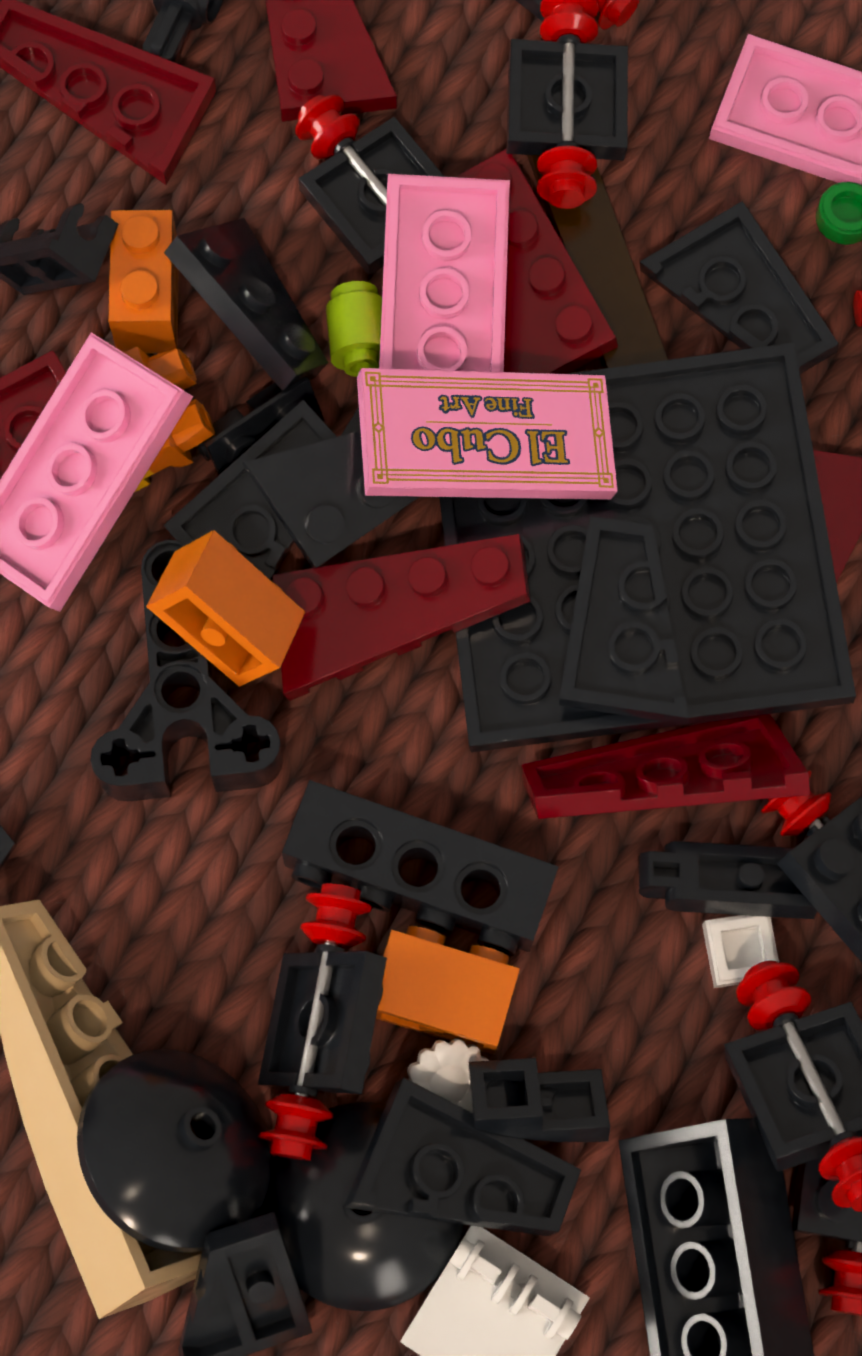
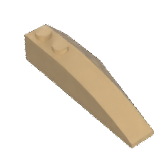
M33 900L0 906V1035L23 1124L45 1189L98 1318L102 1319L151 1301L194 1280L202 1251L189 1253L171 1252L140 1242L119 1228L95 1201L84 1179L78 1157L77 1130L80 1113L88 1094L97 1081L113 1066L133 1055V1053L116 1030L123 1022L108 1000L103 1003L93 996L82 979L87 971L86 967L41 901ZM190 1123L192 1132L197 1136L193 1125Z

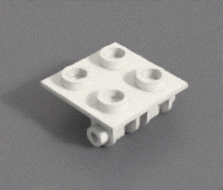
M470 1226L400 1342L420 1356H556L565 1339L568 1340L582 1316L580 1314L590 1297L483 1227Z

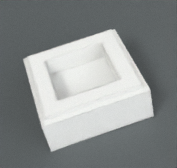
M739 915L705 920L702 927L714 988L739 985L745 973L760 962L772 960L779 963L771 917Z

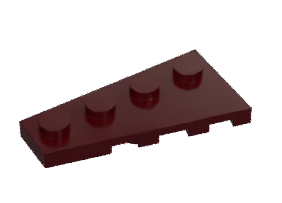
M505 149L457 175L456 177L510 180L504 372L569 374L617 348L618 343L613 331L513 155L506 154Z

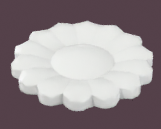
M454 1038L449 1043L444 1040H437L431 1049L424 1048L420 1050L417 1062L409 1065L407 1069L408 1080L473 1113L468 1071L469 1062L489 1060L481 1056L480 1049L476 1045H466L462 1039Z

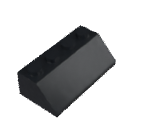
M753 1118L723 1119L618 1140L650 1356H814L783 1170L777 1172Z

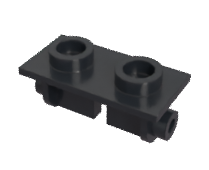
M304 376L284 391L274 382L246 401L251 411L249 414L243 416L235 408L214 422L212 425L215 435L196 446L200 454L206 461L212 460L218 475H220L302 400L306 402L322 421H325L309 379Z

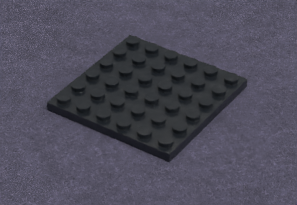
M794 343L569 373L605 375L618 490L611 500L439 497L445 546L514 534L520 535L524 546L530 602L456 632L467 733L471 753L685 725L559 705V695L590 516L654 525L667 595L669 617L679 659L684 696H686L689 712V724L851 704L855 701V686Z

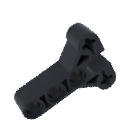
M165 540L154 544L147 550L142 559L141 575L150 683L119 728L106 732L97 739L91 751V765L101 787L110 797L118 801L130 802L171 797L168 764L169 751L173 744L185 737H198L208 744L210 772L216 792L252 789L268 785L277 778L283 765L280 738L277 729L272 723L260 716L247 715L212 680L211 662L188 642L179 647L168 646L162 642L163 637L171 628L150 611L146 605L174 551L187 545L178 540ZM183 686L192 687L200 692L196 702L189 707L174 708L167 704L168 697L177 688ZM251 742H259L261 749L259 751V760L255 762H247L244 755L247 752V744ZM131 756L133 763L128 765V774L117 776L114 769L119 767L120 757Z

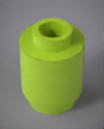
M365 281L342 283L331 291V300L326 305L331 363L336 368L344 370L350 376L357 377L361 368H379L382 297L378 293V288L372 283Z

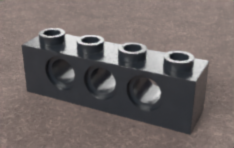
M309 780L282 851L285 867L293 869L291 877L302 884L320 890L322 884L326 883L356 888L361 891L360 901L371 905L372 909L390 912L392 904L417 913L415 921L429 929L451 934L455 926L478 934L477 943L481 946L495 949L510 956L515 955L517 948L530 952L559 866L312 780ZM362 838L367 840L375 851L367 862L353 865L343 861L338 855V850L348 839ZM413 859H422L434 867L436 876L429 884L416 887L407 884L401 878L399 871L406 862ZM476 880L485 881L494 887L498 900L488 908H474L465 902L461 890L469 882Z

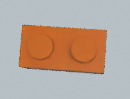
M172 210L111 211V219L119 224L110 244L108 322L115 347L125 352L138 346L145 353H162L178 348L179 270L164 254L165 250L177 236Z
M215 530L174 551L146 605L150 611L239 687L281 667L305 614V611L288 597L277 584L268 579Z
M408 926L406 934L391 929L383 955L387 960L382 982L383 994L378 1005L376 1019L447 1041L459 1038L466 1045L474 1044L480 1051L494 1055L520 968L507 965L509 956L492 948L472 945L470 952L467 953L444 946L445 936L426 928Z

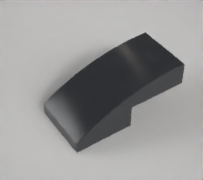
M536 1058L469 1062L468 1071L474 1128L495 1134L539 1141L605 1142L609 1140L610 1122L601 1069L538 1073Z

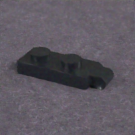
M674 841L665 845L664 852L647 851L639 855V894L646 898L665 899L666 908L672 911L815 919L817 913L814 906L777 865L793 848Z

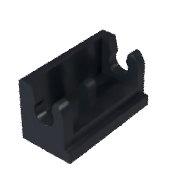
M79 203L69 206L63 212L56 229L34 230L30 237L13 240L14 233L19 229L20 220L18 218L6 220L0 225V279L23 295L95 282L119 224L109 216L102 215L94 223L77 226L78 220L83 216L84 205Z

